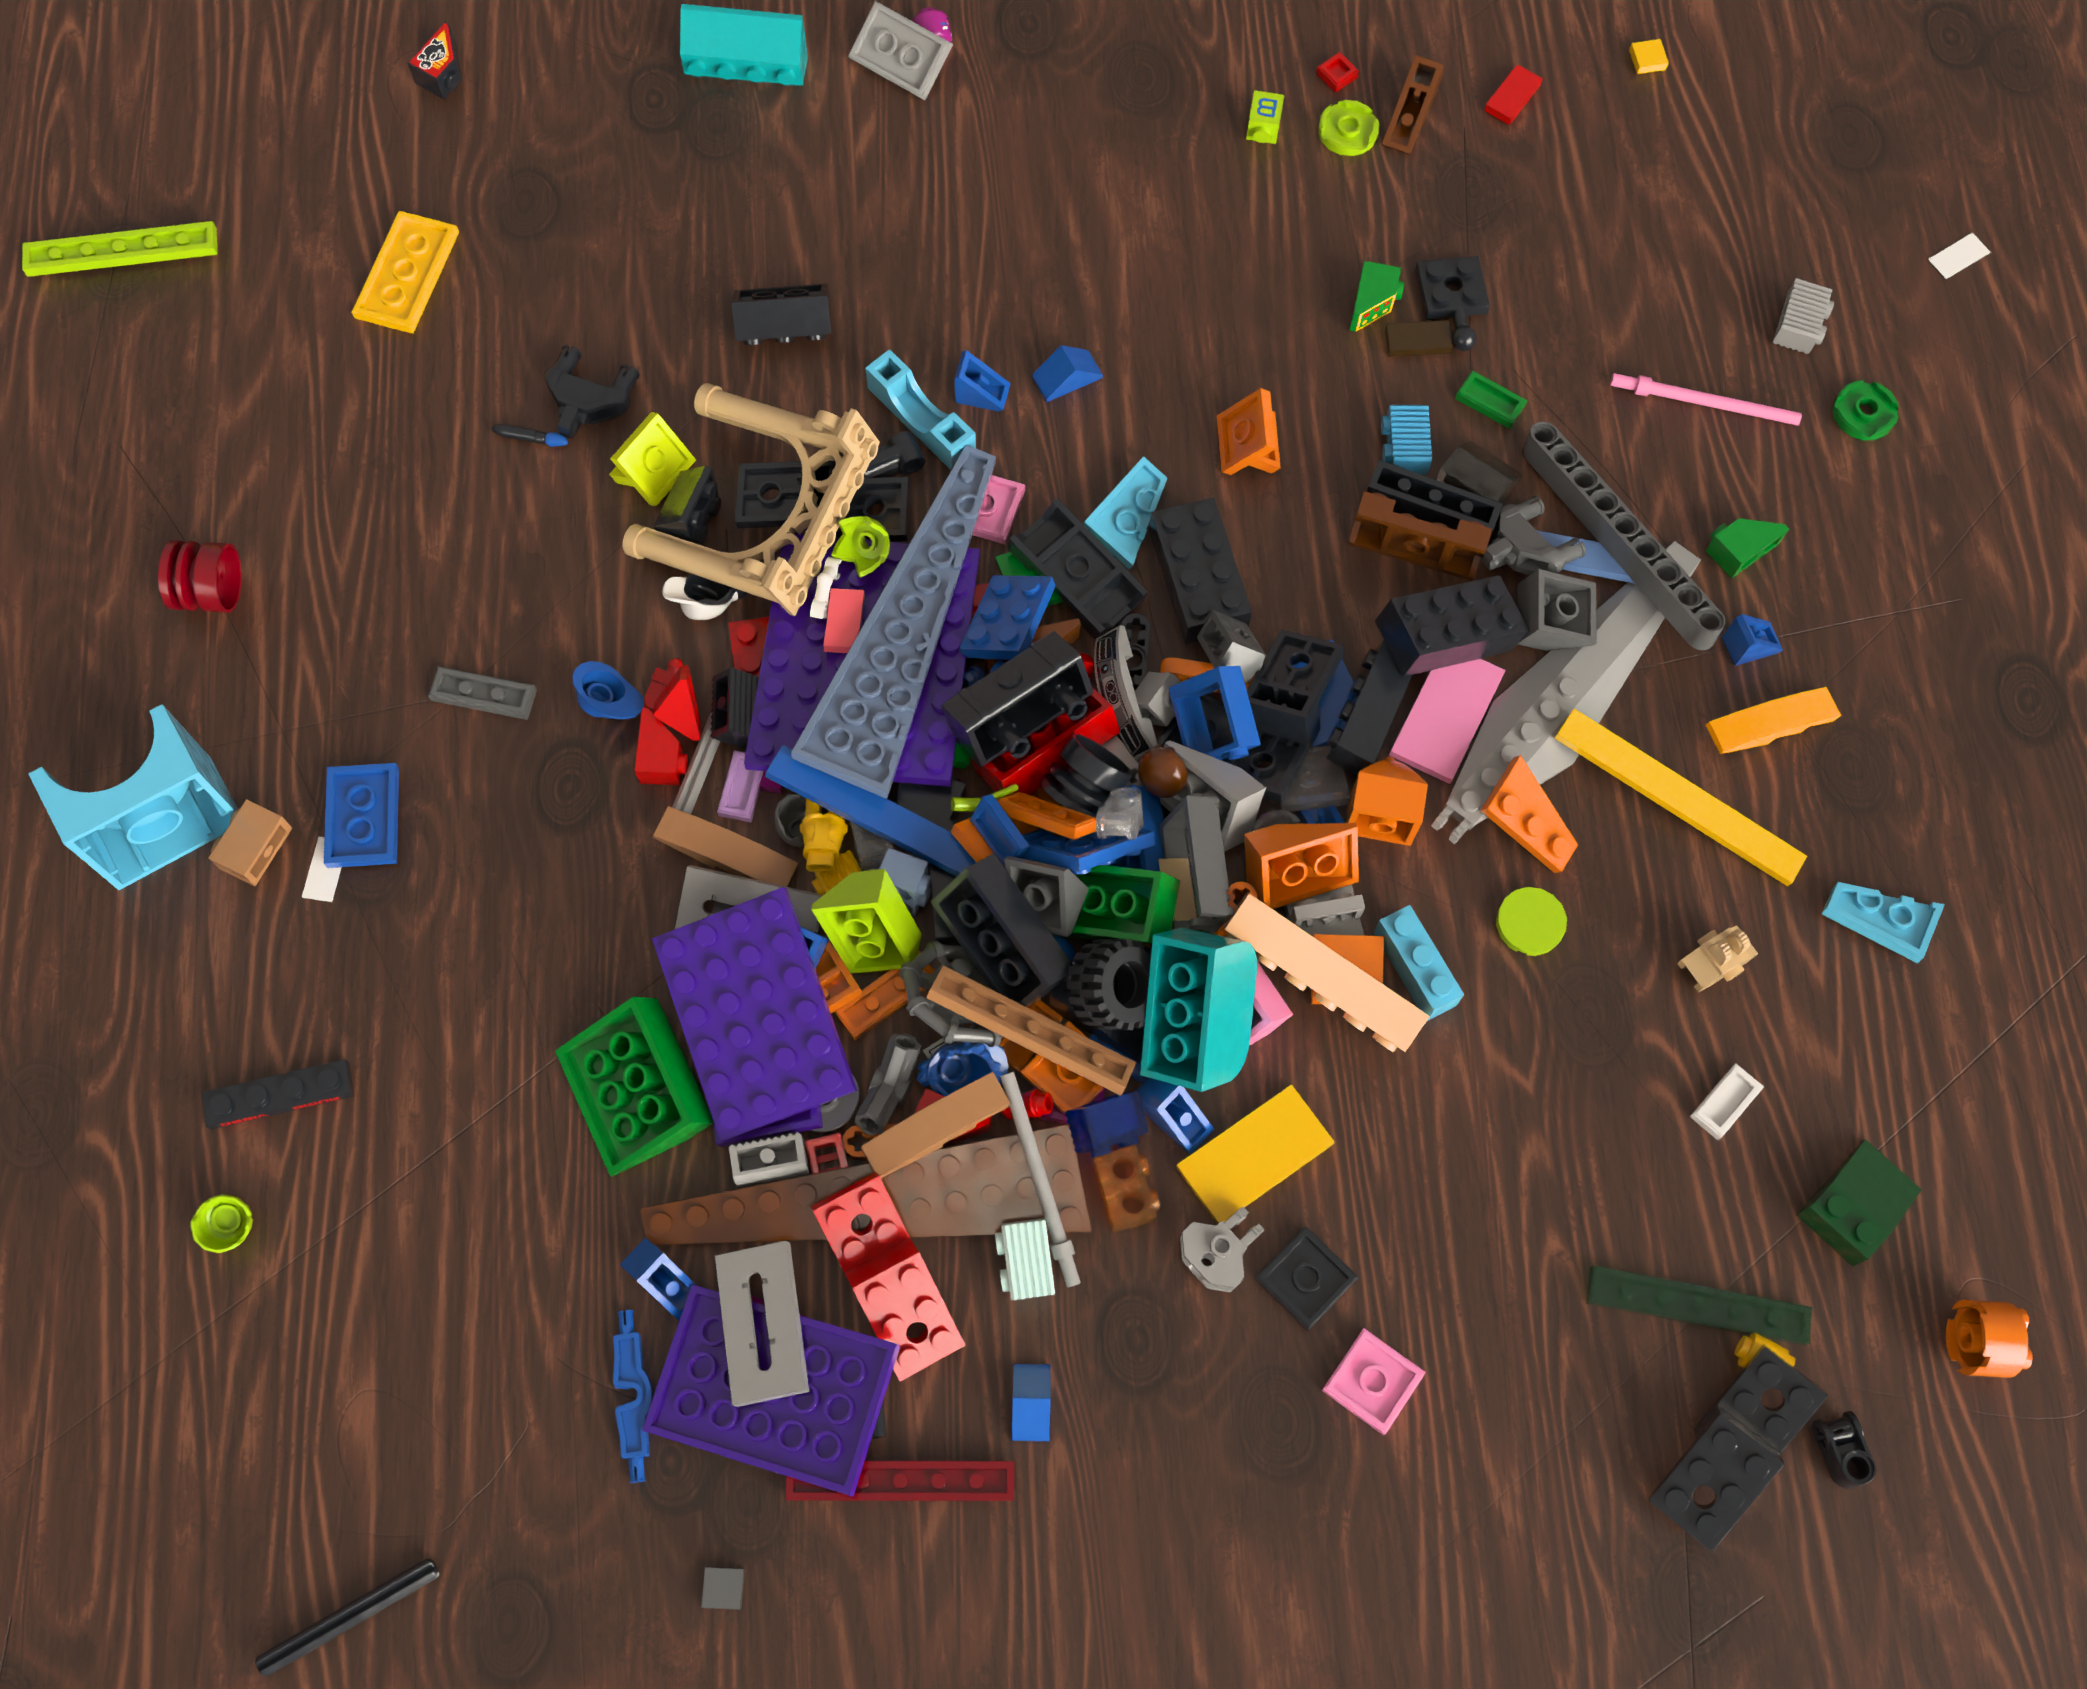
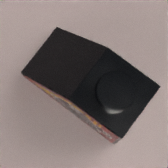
M446 22L441 25L407 63L415 84L442 99H445L451 91L455 90L462 80L457 44L450 24Z

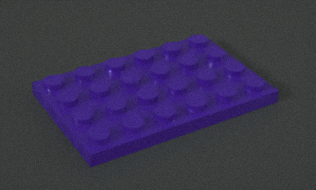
M787 888L776 889L652 938L721 1142L731 1140L858 1091Z
M692 1284L642 1431L854 1496L900 1345L800 1316L809 1392L736 1407L732 1405L719 1292ZM752 1302L759 1366L762 1371H766L771 1367L772 1361L765 1305Z

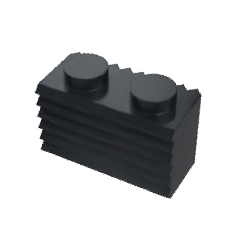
M729 668L712 678L713 690L711 693L713 696L711 699L713 702L711 706L713 708L711 709L712 721L710 723L712 725L710 729L712 731L710 735L712 739L740 748H747L759 680L757 675Z

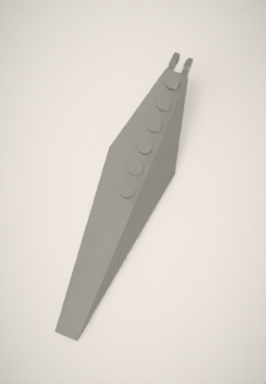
M1676 541L1665 549L1691 577L1701 559ZM1626 583L1596 610L1597 643L1595 645L1551 650L1493 701L1441 814L1431 825V827L1438 831L1444 827L1451 816L1459 821L1460 825L1455 827L1450 833L1449 840L1453 844L1468 829L1471 830L1475 825L1488 818L1480 810L1513 757L1522 756L1540 785L1573 765L1579 754L1554 738L1569 713L1575 708L1599 724L1665 619L1663 614L1635 583Z

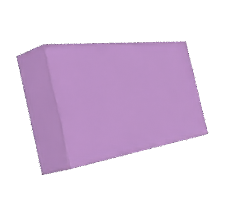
M734 750L717 813L720 817L752 823L760 793L759 785L764 771L746 770L744 765L746 752Z

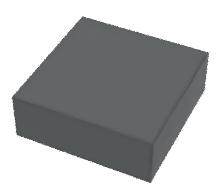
M705 1567L701 1608L741 1610L745 1569Z

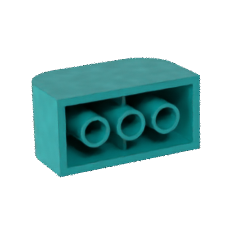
M1178 928L1153 934L1141 1076L1203 1092L1228 1083L1238 1075L1249 1050L1257 976L1256 952L1249 942L1188 928Z

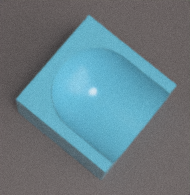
M163 704L149 711L154 724V739L147 759L140 769L123 783L98 792H77L66 789L43 767L29 773L63 844L118 890L223 835L230 825L233 813L238 809L211 757Z

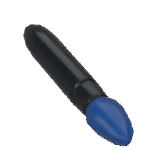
M495 424L492 426V431L503 437L546 444L549 447L568 445L566 437L556 432L546 433L508 424Z

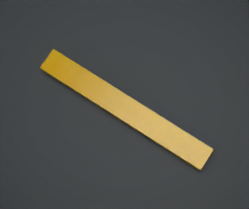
M1575 708L1569 713L1554 737L1562 744L1786 886L1793 883L1807 858V855Z

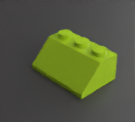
M886 869L852 872L812 904V912L850 973L901 969L902 964L910 962L918 955L922 934Z

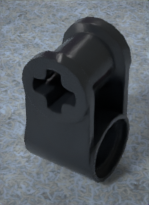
M1852 1411L1843 1412L1840 1418L1826 1422L1818 1419L1812 1423L1815 1440L1823 1453L1831 1477L1838 1486L1845 1489H1854L1866 1485L1874 1479L1877 1470L1876 1464L1865 1441L1859 1419ZM1836 1431H1842V1433L1834 1434ZM1848 1460L1855 1463L1858 1467V1479L1853 1478L1848 1473Z

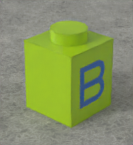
M1254 90L1246 140L1276 144L1284 95Z

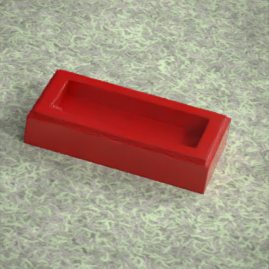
M1517 64L1486 103L1484 111L1510 126L1541 86L1543 78Z

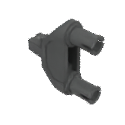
M1532 496L1517 505L1505 504L1502 506L1495 524L1494 540L1487 547L1481 562L1489 570L1508 564L1514 571L1531 575L1538 569L1559 573L1565 564L1584 557L1586 549L1582 541L1579 542L1580 539L1577 537L1557 547L1550 545L1528 522V520L1536 516L1543 515L1545 510L1542 500H1538V496Z

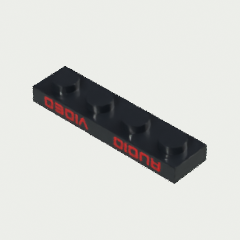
M346 1059L202 1092L206 1127L210 1130L354 1097L350 1064Z

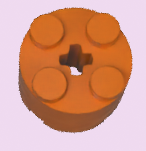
M1963 1299L1955 1303L1952 1309H1958L1955 1319L1947 1320L1946 1346L1951 1361H1958L1962 1369H1957L1961 1374L1967 1376L2011 1378L2019 1374L2022 1369L2030 1368L2033 1357L2028 1347L2027 1328L2029 1316L2024 1308H2017L2010 1302Z

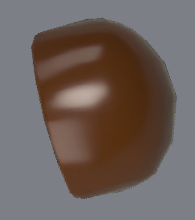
M1158 744L1148 750L1138 763V777L1143 788L1156 797L1170 798L1176 796L1187 784L1188 771L1184 762L1176 756L1173 747L1162 748Z

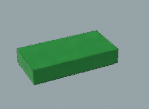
M1473 370L1455 397L1459 402L1511 429L1528 401Z

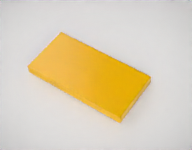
M398 211L352 310L354 318L413 334L459 234L457 225Z
M1291 1084L1176 1165V1168L1218 1225L1221 1221L1224 1223L1241 1207L1245 1208L1331 1147L1335 1142Z

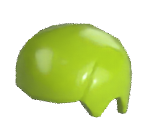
M220 1194L208 1198L199 1206L191 1219L190 1227L193 1239L206 1251L221 1253L232 1250L239 1246L248 1236L253 1223L252 1213L249 1206L238 1196Z

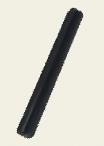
M432 1559L423 1560L259 1655L255 1659L258 1671L262 1676H269L435 1580L439 1576L435 1562Z

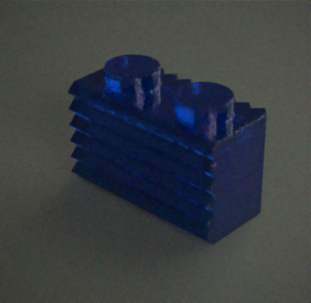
M1138 1090L1123 1092L1121 1096L1115 1094L1068 1110L1065 1113L1068 1118L1067 1123L1070 1125L1069 1130L1072 1132V1143L1075 1145L1074 1151L1076 1153L1090 1152L1091 1158L1111 1153V1145L1117 1144L1118 1148L1137 1144L1139 1143L1138 1136L1149 1133Z

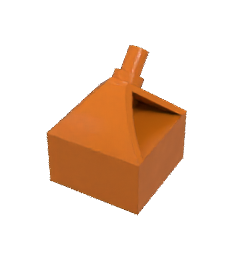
M1391 756L1385 757L1383 760L1359 771L1349 795L1345 823H1355L1358 827L1359 837L1411 846L1423 822L1428 784L1405 764L1396 761Z

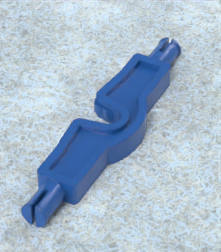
M622 1310L618 1311L620 1334L613 1337V1384L619 1390L636 1389L637 1398L633 1402L618 1405L615 1415L620 1436L621 1457L629 1462V1483L646 1481L643 1457L650 1455L649 1433L642 1431L654 1396V1389L650 1377L644 1371L642 1336L634 1332V1310H625V1312Z

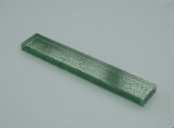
M1590 1267L1586 1304L1749 1335L1756 1332L1765 1338L1801 1345L1810 1344L1812 1307L1604 1267Z

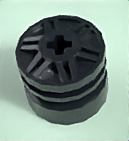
M1072 733L1060 751L1061 757L1069 767L1057 762L1052 763L1049 767L1052 774H1044L1040 780V785L1059 805L1095 817L1100 822L1105 815L1102 808L1108 809L1112 805V800L1103 789L1116 794L1120 793L1133 775L1132 770L1115 754L1094 740L1078 733Z

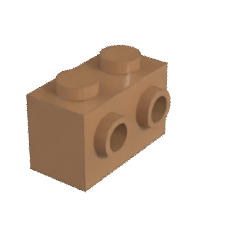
M246 799L242 807L233 813L230 825L223 836L214 842L209 859L220 870L256 886L289 835L292 827L282 816Z

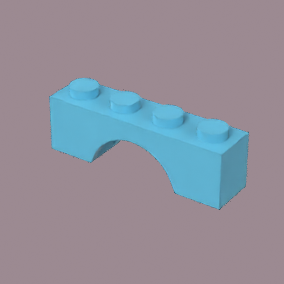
M890 349L865 368L868 389L950 470L954 467L966 445L976 448L975 432L956 413L946 414L935 407L919 388L911 370Z

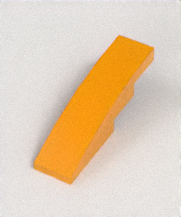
M1827 687L1737 711L1708 722L1706 727L1719 753L1724 754L1767 745L1776 738L1801 733L1810 726L1833 722L1841 714Z

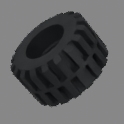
M1098 939L1092 941V944L1084 945L1081 948L1082 953H1076L1073 958L1075 965L1070 966L1068 974L1071 975V980L1067 981V989L1071 990V995L1068 999L1070 1004L1076 1006L1074 1013L1077 1017H1083V1023L1088 1026H1094L1097 1029L1133 1030V1028L1144 1026L1152 950L1149 947H1144V943L1132 941V939ZM1115 973L1117 974L1118 978V990L1116 996L1113 990V980Z

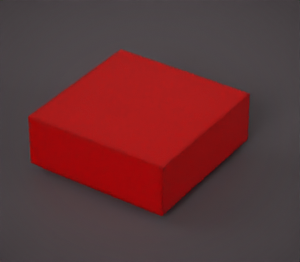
M1338 52L1319 65L1316 74L1336 93L1357 79L1359 70L1344 55Z

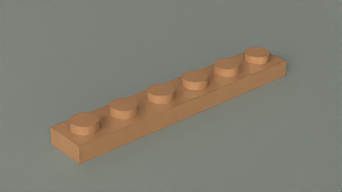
M944 965L926 997L1120 1096L1125 1090L1136 1065V1062Z

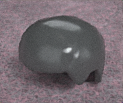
M793 793L787 794L777 804L774 814L775 831L787 844L796 848H804L800 824L805 816L806 798Z

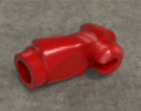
M1034 1089L1021 1093L1028 1118H1038L1043 1114H1050L1052 1112L1053 1098L1049 1092ZM1010 1107L1000 1111L1004 1118L1008 1120L1013 1118Z

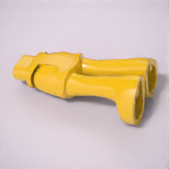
M806 798L805 816L800 824V832L803 835L804 843L803 857L807 860L806 869L810 872H831L834 870V862L839 859V850L843 838L848 832V825L845 823V818L828 810V813L822 814V806Z

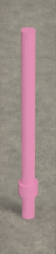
M1613 373L1610 386L1633 390L1636 395L1647 397L1649 394L1797 426L1802 416V413L1654 382L1651 377L1641 375L1635 378Z

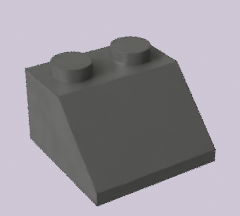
M1538 569L1517 584V608L1529 628L1528 633L1518 645L1549 651L1593 646L1597 643L1596 583Z

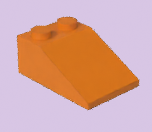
M1355 823L1275 824L1244 834L1247 883L1255 888L1257 899L1272 909L1359 882L1358 827Z

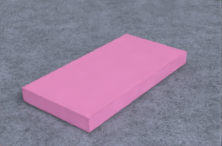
M1482 659L1431 670L1389 756L1451 784L1506 670Z

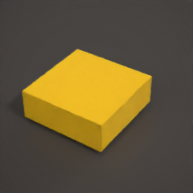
M1661 39L1631 44L1629 51L1637 74L1666 70L1668 60Z

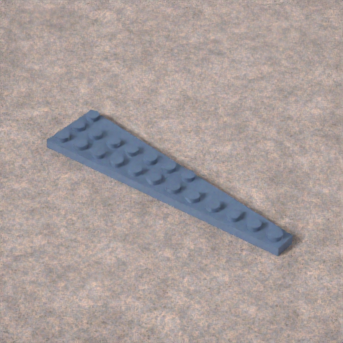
M969 445L964 447L793 748L792 759L887 799L995 466L996 456Z

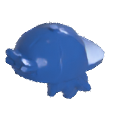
M948 1043L938 1048L929 1059L918 1064L920 1072L917 1074V1081L924 1087L930 1085L934 1091L945 1097L991 1072L994 1073L999 1084L1002 1086L1000 1076L1008 1073L1007 1056L1003 1047L999 1045L988 1047L982 1043Z

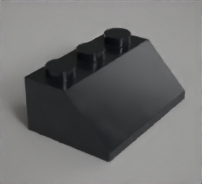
M828 283L734 290L731 304L736 341H743L745 345H756L762 343V339L775 338V342L784 343L793 341L794 337L806 336L807 340H821L825 338V334H831Z

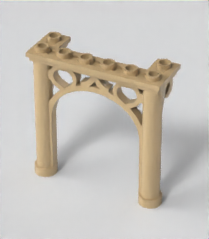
M705 383L698 389L694 401L695 410L699 415L780 439L796 449L802 465V485L796 505L786 522L774 535L760 545L746 551L735 553L716 551L639 524H633L627 529L623 538V551L628 556L637 559L647 558L779 603L789 615L795 616L799 607L804 604L807 598V591L814 577L820 572L822 560L828 548L835 541L836 531L839 527L838 522L847 516L854 494L861 487L864 481V474L871 460L876 457L880 442L855 409H851L850 412L845 411L842 419L824 410H819L815 418H810L727 393L719 386ZM803 444L811 445L823 450H819L817 453L810 456ZM835 461L836 465L831 476L824 481H816L815 471L825 462ZM814 489L819 493H825L818 508V496L814 493ZM807 528L802 541H800L798 537L794 535L795 532H797L800 535L802 531ZM785 545H794V551L788 562L781 557L775 560V552Z

